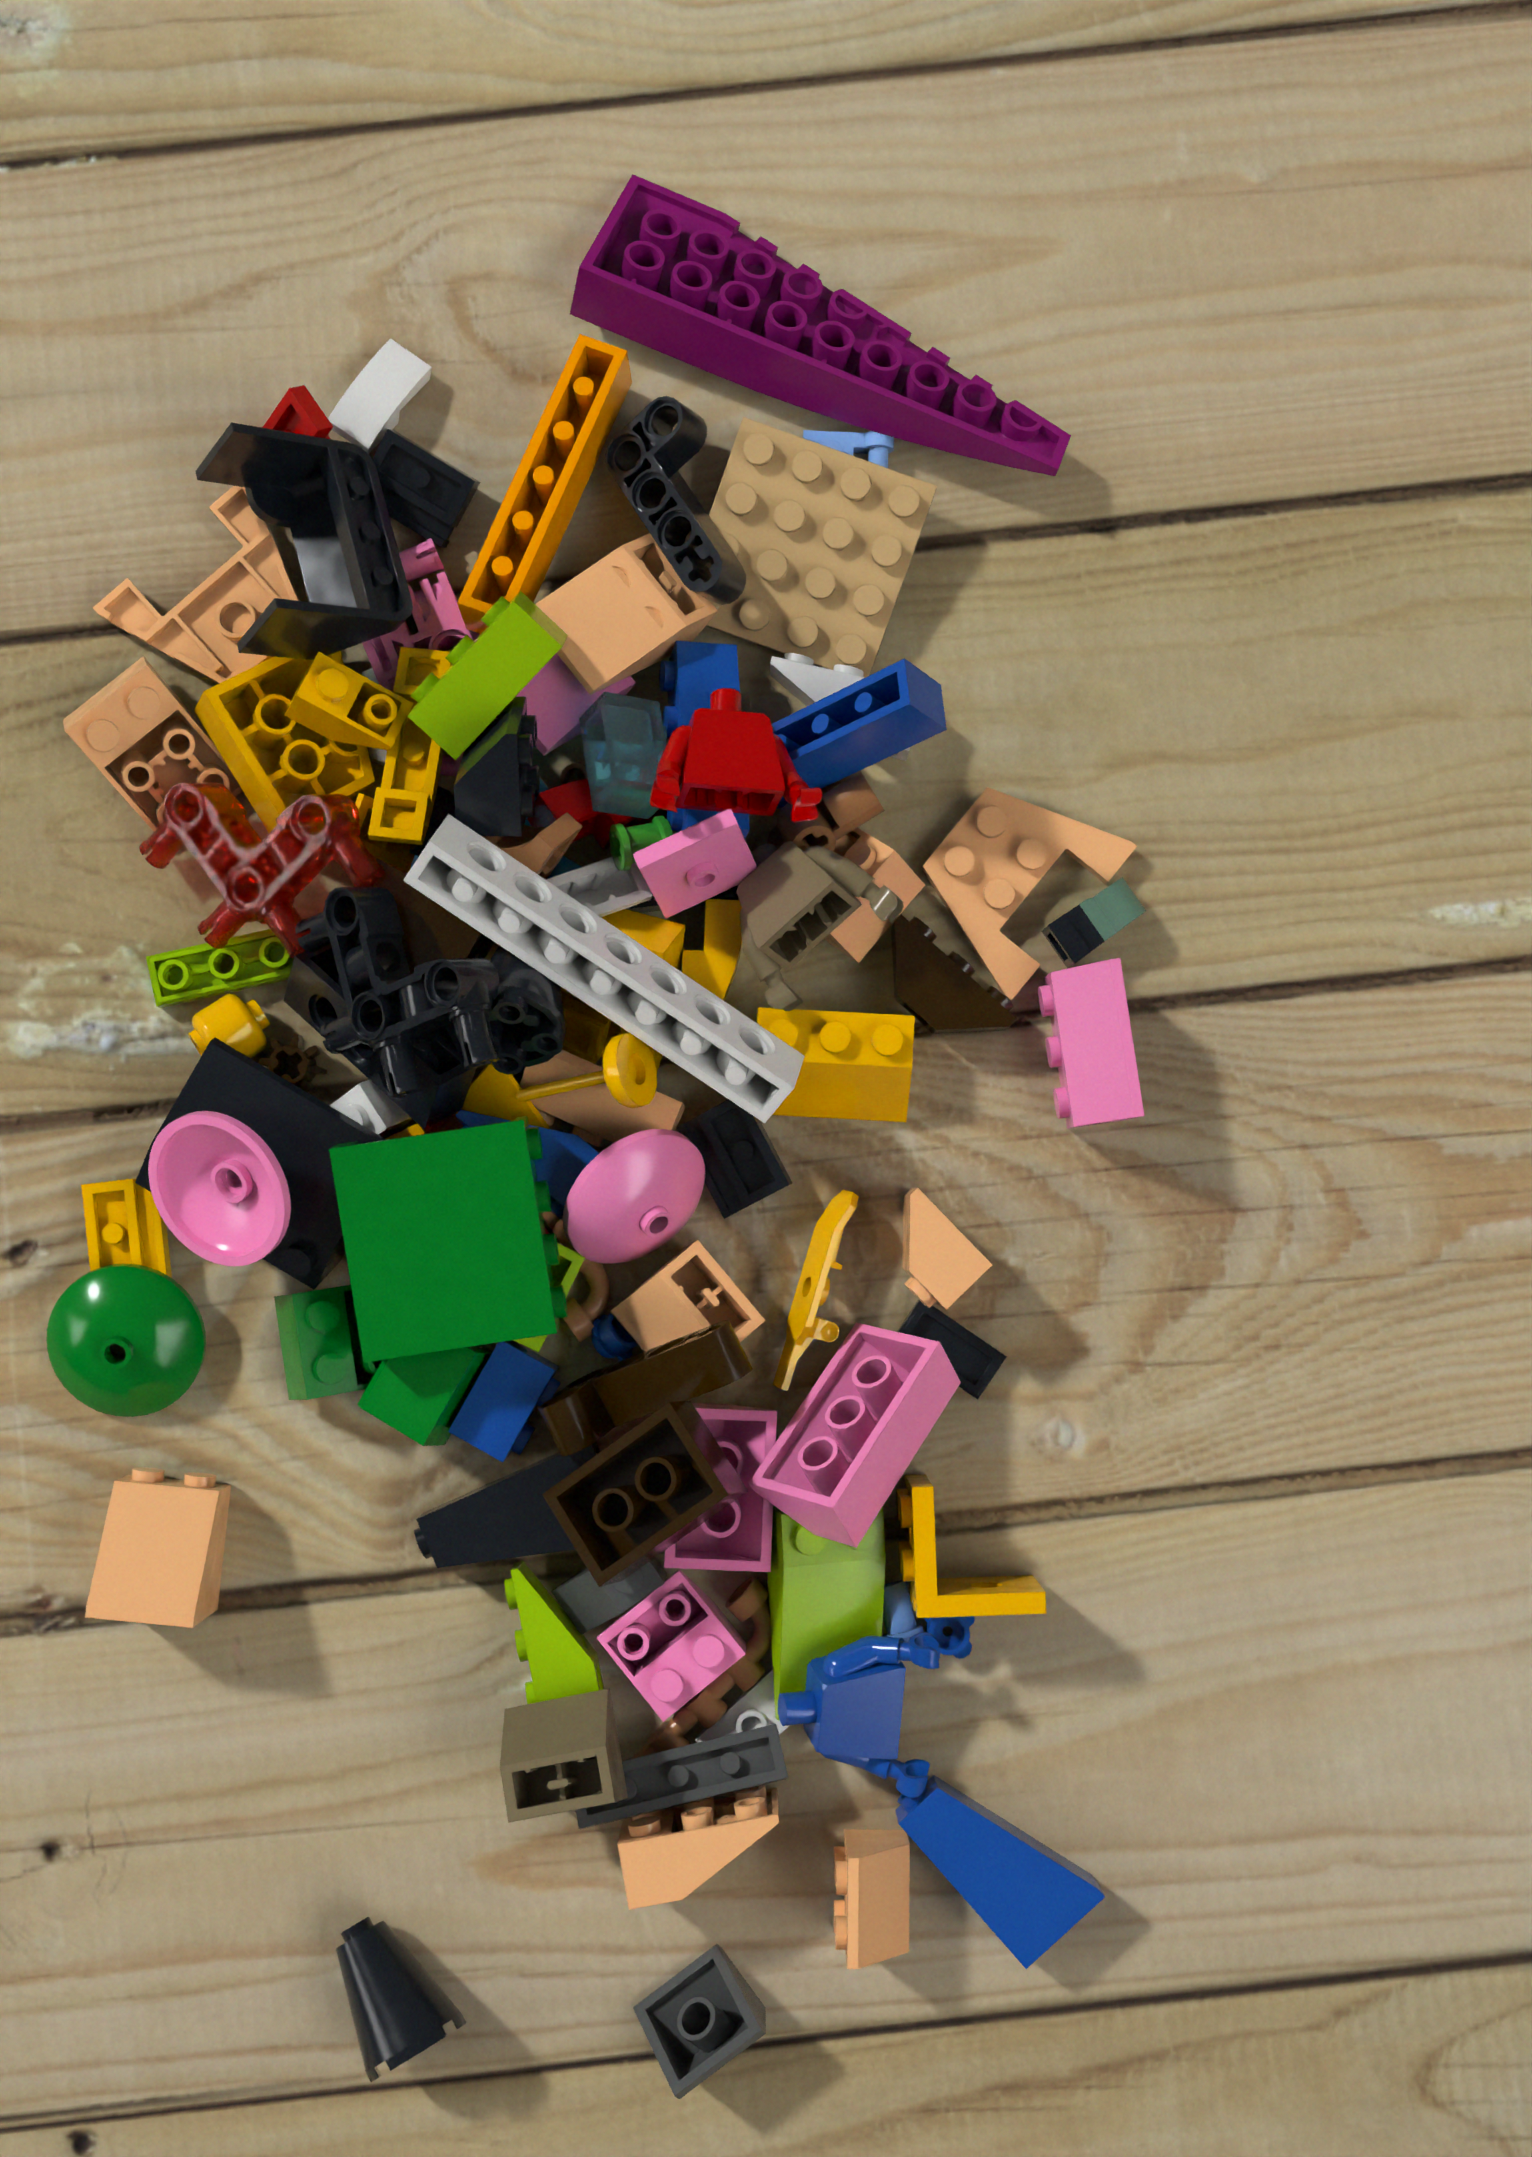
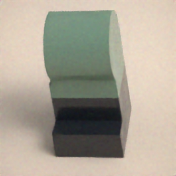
M1122 877L1093 898L1086 899L1050 923L1041 932L1068 969L1146 912V910Z

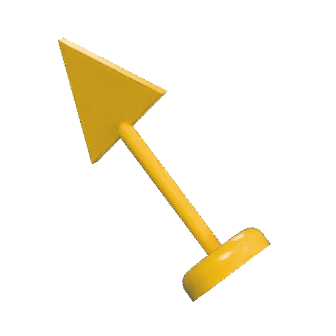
M628 1032L611 1038L606 1045L603 1054V1070L527 1088H521L512 1074H504L497 1071L491 1062V1064L485 1066L470 1084L462 1110L514 1121L517 1117L528 1116L529 1125L549 1129L548 1124L530 1100L606 1083L611 1095L619 1104L628 1108H638L650 1104L655 1097L657 1070L648 1045Z

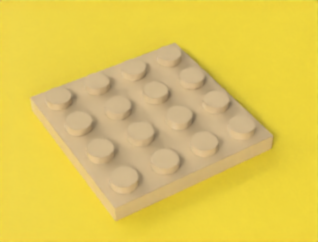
M743 417L709 517L743 566L746 573V585L739 598L730 604L720 605L710 601L718 611L706 627L782 654L796 653L810 657L814 660L813 665L833 670L834 665H848L864 672L863 677L870 676L937 486ZM708 563L705 566L710 568L712 564Z

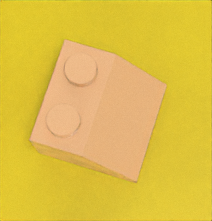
M911 1188L903 1196L902 1268L910 1276L904 1285L928 1308L936 1303L947 1310L992 1264L919 1188Z

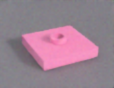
M731 809L724 810L633 854L642 876L666 919L739 885L757 868Z

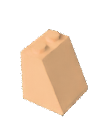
M145 1467L133 1468L132 1475L115 1480L86 1605L85 1618L194 1628L218 1610L231 1485L216 1483V1475L192 1472L185 1473L184 1480L164 1478L165 1470Z

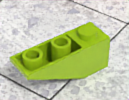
M524 1561L516 1562L510 1570L512 1577L506 1578L504 1584L509 1609H518L522 1627L520 1630H515L518 1657L520 1662H529L532 1681L525 1683L527 1704L603 1690L604 1684L597 1651L585 1636L579 1633L568 1615Z

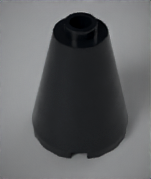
M367 1917L341 1933L345 1943L336 1948L365 2071L370 2082L381 2076L377 2066L382 2062L386 2061L391 2071L445 2038L446 2033L442 2026L452 2020L456 2029L466 2024L462 2013L384 1920L373 1925L370 1917Z

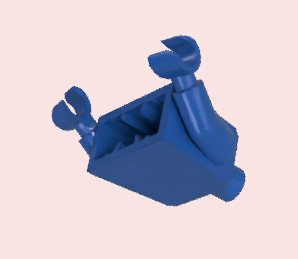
M927 1632L913 1635L909 1642H904V1639L900 1637L869 1635L841 1647L827 1656L812 1659L807 1665L805 1691L780 1693L778 1696V1715L782 1726L803 1724L804 1730L816 1752L821 1753L825 1758L861 1768L884 1780H887L888 1777L897 1780L896 1789L901 1794L910 1798L920 1796L925 1791L929 1778L927 1776L930 1767L929 1762L912 1759L903 1763L896 1760L898 1759L906 1667L902 1661H911L927 1669H938L940 1659L939 1643L935 1636Z

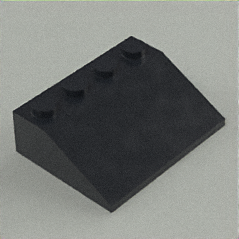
M214 1038L209 1042L153 1139L135 1183L151 1192L148 1176L150 1152L159 1133L172 1121L196 1111L218 1112L241 1121L257 1133L273 1151L283 1169L290 1193L291 1213L285 1236L281 1243L262 1259L315 1290L342 1260L345 1253L329 1149L342 1143L358 1141L361 1144L386 1139L219 1039Z

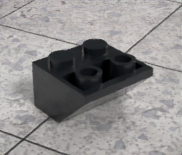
M515 697L464 751L454 782L455 817L481 836H522L526 817H534L535 797H537L540 789L539 766L532 765L533 747H537L536 715H527L526 697Z

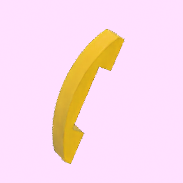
M410 647L400 648L393 692L414 703L411 710L417 702L410 695L431 672L440 679L452 666L445 658L450 651ZM408 717L392 748L387 750L381 787H376L368 831L369 840L423 845L438 788L444 749Z

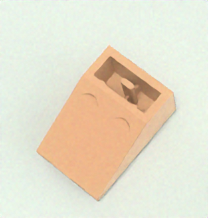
M650 533L621 545L535 604L568 635L563 647L557 654L590 695L670 657L676 641L693 642L718 611L710 600L689 590L683 584Z
M144 656L63 719L64 731L169 849L243 791L208 733Z
M765 1785L734 1792L735 1796L719 1799L712 1797L623 1819L617 1845L629 1910L683 1900L779 1824V1795L777 1788L766 1790Z

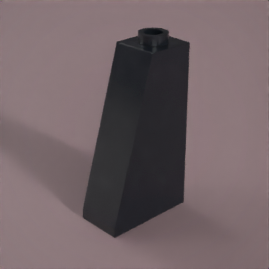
M597 1442L565 1457H561L559 1452L422 1513L416 1519L420 1528L414 1530L421 1553L426 1559L433 1557L437 1568L575 1550V1547L542 1494L600 1453Z

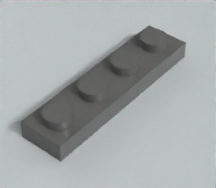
M776 1724L622 1761L628 1798L614 1803L575 1811L579 1829H586L789 1779Z

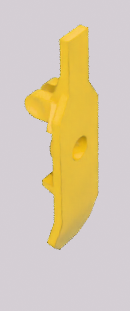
M843 1189L830 1201L815 1225L788 1315L786 1341L773 1381V1385L782 1390H789L796 1363L813 1339L833 1342L839 1336L837 1324L816 1316L818 1307L825 1303L829 1294L830 1279L828 1273L830 1267L841 1270L843 1266L836 1262L844 1227L857 1207L859 1196L854 1192Z

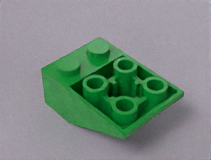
M351 1284L274 1296L289 1400H309L366 1389L382 1360L363 1363Z

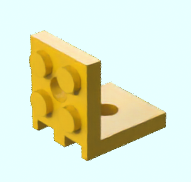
M926 1474L905 1475L906 1488L896 1489L897 1519L900 1521L901 1528H907V1541H898L899 1572L902 1573L903 1582H909L910 1601L912 1602L913 1610L916 1611L917 1618L1047 1614L1046 1592L1033 1575L937 1578L934 1487Z

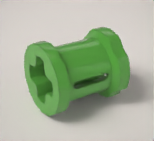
M664 816L654 817L652 823L624 827L621 823L611 825L609 831L610 849L614 863L619 871L630 870L632 864L636 863L633 857L635 852L673 835L671 826Z

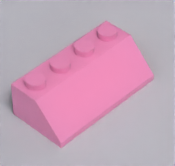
M856 1322L749 1481L752 1490L812 1534L857 1548L961 1383L941 1343Z

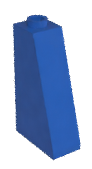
M935 1775L927 1781L925 1791L920 1796L910 1798L901 1794L897 1802L900 1806L895 1810L898 1824L1026 1969L1105 1898L1098 1881L1089 1872Z

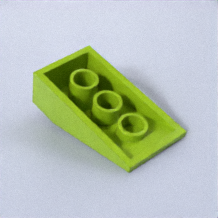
M773 1506L771 1572L767 1573L775 1718L779 1720V1694L805 1691L807 1665L812 1659L827 1656L829 1653L865 1636H882L886 1564L883 1507L856 1548L812 1534L780 1509Z

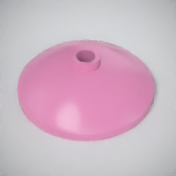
M213 1111L188 1113L172 1121L162 1129L155 1139L150 1152L148 1176L150 1190L157 1210L173 1235L196 1255L224 1266L249 1265L270 1254L281 1243L287 1231L291 1213V1200L283 1169L265 1141L241 1121Z
M668 1129L640 1131L624 1137L604 1149L583 1169L567 1196L563 1210V1229L570 1244L586 1259L604 1264L632 1261L644 1257L665 1245L686 1225L699 1203L705 1182V1164L700 1151L686 1136Z

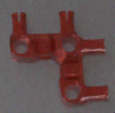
M218 782L178 783L171 787L166 794L164 821L139 846L142 855H146L153 850L145 859L152 866L164 869L186 845L222 894L223 901L205 920L201 921L197 927L200 935H206L210 929L212 930L204 938L210 946L216 949L224 948L228 941L247 922L258 921L260 924L268 925L287 950L290 958H294L295 955L305 951L301 948L297 939L311 932L309 930L302 934H296V924L303 919L293 906L294 898L333 858L352 881L354 887H371L377 882L376 878H381L385 873V869L382 865L378 864L359 838L361 834L360 818L355 802L342 794L301 796L276 818L277 826L262 840L246 819L247 811L225 785ZM324 812H325V815H326V823H325V824H324V820H323V814H324Z

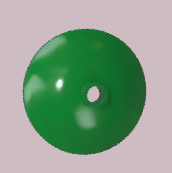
M137 1264L107 1265L92 1270L78 1278L64 1291L56 1302L47 1327L46 1341L49 1359L62 1385L70 1394L86 1406L114 1416L136 1417L148 1415L173 1404L189 1389L196 1379L203 1364L206 1351L204 1322L191 1296L180 1284L166 1274ZM118 1344L122 1346L126 1357L117 1358L113 1356L110 1352V1345Z

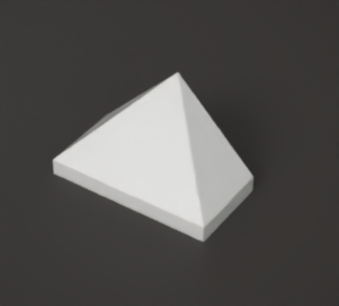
M613 857L546 879L600 917L649 901L653 896L637 863L632 864L630 870L619 871Z

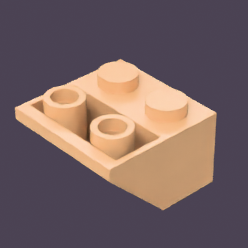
M859 828L836 840L833 852L850 859L875 878L874 884L879 888L885 885L903 901L904 907L902 912L925 886L922 880L894 849ZM861 896L856 898L859 899L862 905L824 938L829 944L858 963L892 925L888 918L885 921L879 919L871 908L870 901Z
M699 1240L684 1247L610 1311L643 1352L724 1320L730 1321L739 1341L742 1342L766 1321Z
M844 1829V1846H834L836 1895H843V1900H834L833 1903L835 1949L845 1950L847 1969H860L909 1952L910 1843L908 1835L904 1830Z

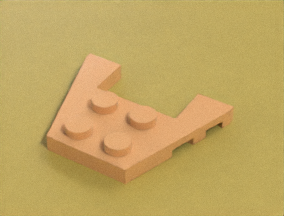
M239 486L231 487L209 508L243 547L167 614L161 616L128 578L93 607L96 613L104 620L216 684L274 657L239 653L237 643L274 598L300 601L268 523L260 519L253 512L248 503L245 487Z
M987 787L921 869L954 921L961 927L973 946L975 954L998 985L999 991L1012 1001L1039 968L1040 964L1000 932L1001 927L1063 852H1066L1100 881L1107 884L1137 846L1124 838Z

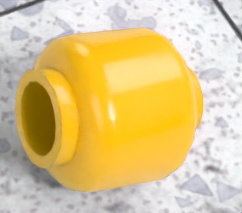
M227 994L193 1016L192 1026L194 1030L188 1033V1036L201 1056L209 1042L217 1038L245 1056L252 1058L265 1049L267 1041L263 1029L268 1027L270 1023L254 999L245 1004L237 995Z

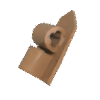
M860 770L821 789L822 799L816 805L818 811L817 820L792 822L791 812L793 805L787 803L777 816V825L769 833L767 844H773L778 849L784 842L792 841L803 851L814 845L834 851L836 840L885 810Z

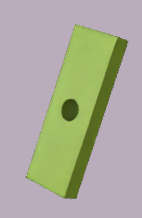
M297 923L146 956L156 1007H168L289 980L295 955L305 951L297 940L303 937L302 934H296L295 928ZM231 956L234 960V967L230 972L223 974L220 968L221 962L226 957Z

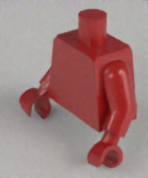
M721 688L710 694V709L699 708L694 710L689 725H682L671 733L657 765L649 803L653 807L678 813L676 808L717 812L731 809L733 813L773 816L783 796L788 803L793 805L791 812L792 822L818 819L816 805L821 802L822 790L819 787L809 788L807 783L797 773L782 739L773 733L770 718L764 713L742 712L741 693L732 688Z

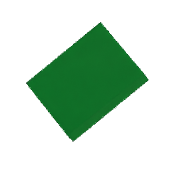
M478 1345L382 1360L357 1405L422 1446L445 1445L451 1435L448 1430L490 1358L492 1351Z

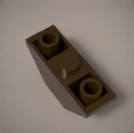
M902 914L894 921L891 927L895 1000L911 1015L915 1016L932 1034L1005 1031L1017 1020L1009 1012L1013 1007L1010 1000L993 986H990L987 990L983 989L971 978L975 973L973 967L959 954L952 951L947 956L933 943L937 938L936 934L924 922L915 916L908 921Z

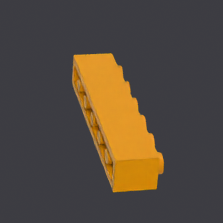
M579 334L458 599L457 604L466 629L481 634L488 626L480 619L501 596L511 602L521 591L534 603L632 384L627 350Z

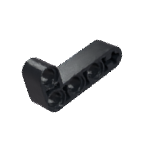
M669 396L658 397L649 403L611 440L605 452V463L609 472L683 584L689 590L720 605L730 604L743 593L746 585V573L678 471L704 445L707 437L706 423L699 414L675 398ZM665 495L664 500L660 504L662 497ZM691 531L690 538L685 543L686 536ZM708 563L712 564L710 568L705 565Z

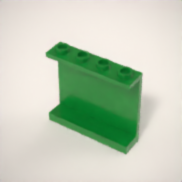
M528 1116L517 1117L514 1121L359 1144L358 1141L342 1143L329 1149L363 1363L557 1334L560 1326L559 1318L568 1317L564 1286H554L551 1266L560 1263L555 1232L546 1234L543 1213L551 1212L550 1193L547 1180H537L535 1160L543 1159L542 1141L539 1127L529 1128Z

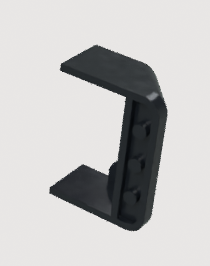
M231 422L195 471L197 480L245 487L248 503L260 519L271 525L289 527L291 529L309 602L274 598L237 643L239 653L313 660L318 651L328 656L397 630L411 615L413 604L376 465L370 455L361 447L349 442Z

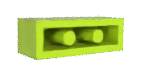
M521 591L511 602L501 596L480 619L488 627L474 641L466 634L445 657L452 666L439 679L431 672L410 695L417 704L407 717L455 760L563 647L568 637L558 625Z

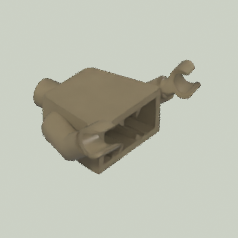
M792 841L784 842L778 849L773 844H763L757 847L752 852L757 868L738 885L736 891L742 906L740 911V927L743 951L760 982L765 981L769 987L765 991L767 1003L775 1009H783L784 1011L793 1010L802 1004L803 1000L784 982L780 972L781 966L789 971L862 904L856 897L861 896L869 900L871 908L878 918L882 921L888 918L891 924L904 907L903 901L885 885L879 888L874 884L875 878L850 859L819 845L811 846L803 851Z

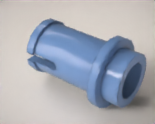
M900 1580L884 1584L883 1620L887 1633L882 1636L900 1637L904 1639V1642H909L913 1635L923 1632L922 1625H916L907 1589L908 1584Z

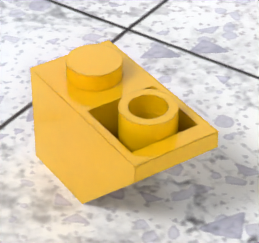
M318 651L304 674L284 715L332 741L390 750L414 703Z

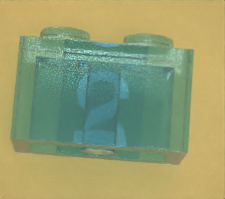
M603 692L579 718L593 811L649 819L659 809L651 806L649 801L657 765L667 741V731L662 722L660 704L658 701Z

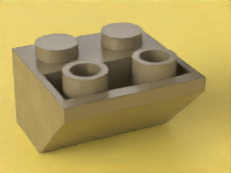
M610 1688L505 1709L500 1771L508 1823L614 1803L628 1798Z

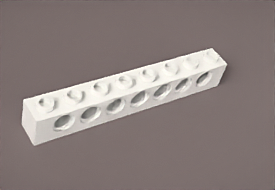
M450 814L444 819L404 878V882L763 1123H766L795 1088L805 1057L803 1054Z

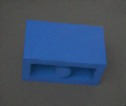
M512 1340L498 1342L448 1432L502 1463L509 1457L511 1452L520 1456L535 1431V1427L527 1424L537 1405L540 1407L553 1397L561 1384L560 1381L553 1378L559 1366Z

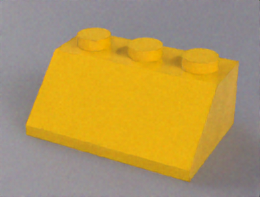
M758 1007L757 1024L805 1056L795 1088L772 1115L906 1123L912 1075L915 1016L801 1009L784 1011L783 1009Z

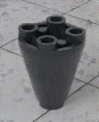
M499 946L490 959L499 976L498 994L491 1006L492 1010L488 1013L496 1051L500 1057V1060L492 1062V1065L501 1073L518 1074L524 1067L548 1062L562 1051L566 1035V1024L561 986Z

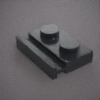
M387 429L373 457V461L376 465L389 516L424 538H432L437 546L446 548L450 542L448 540L450 535L460 523L481 482L395 430Z
M729 1099L676 1127L678 1132L686 1136L700 1151L705 1164V1184L724 1219L793 1183L761 1121Z

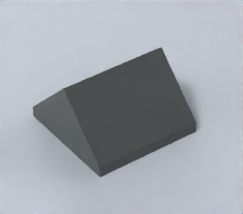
M718 1944L714 1945L633 2007L674 2096L678 2099H681L766 2034V2007Z

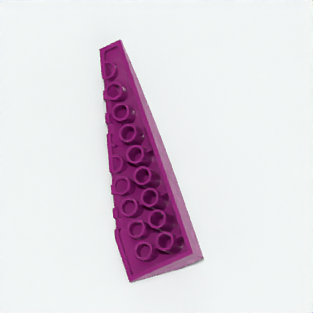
M632 174L579 266L570 315L756 392L904 441L1050 476H1056L1071 437L1070 434L1017 400L1008 404L996 397L995 392L991 389L992 384L978 375H975L971 380L948 366L950 357L934 347L928 352L909 341L911 332L846 290L839 289L833 292L823 286L819 279L820 274L804 263L797 269L776 255L778 247L760 236L756 241H753L739 232L740 222L726 213Z

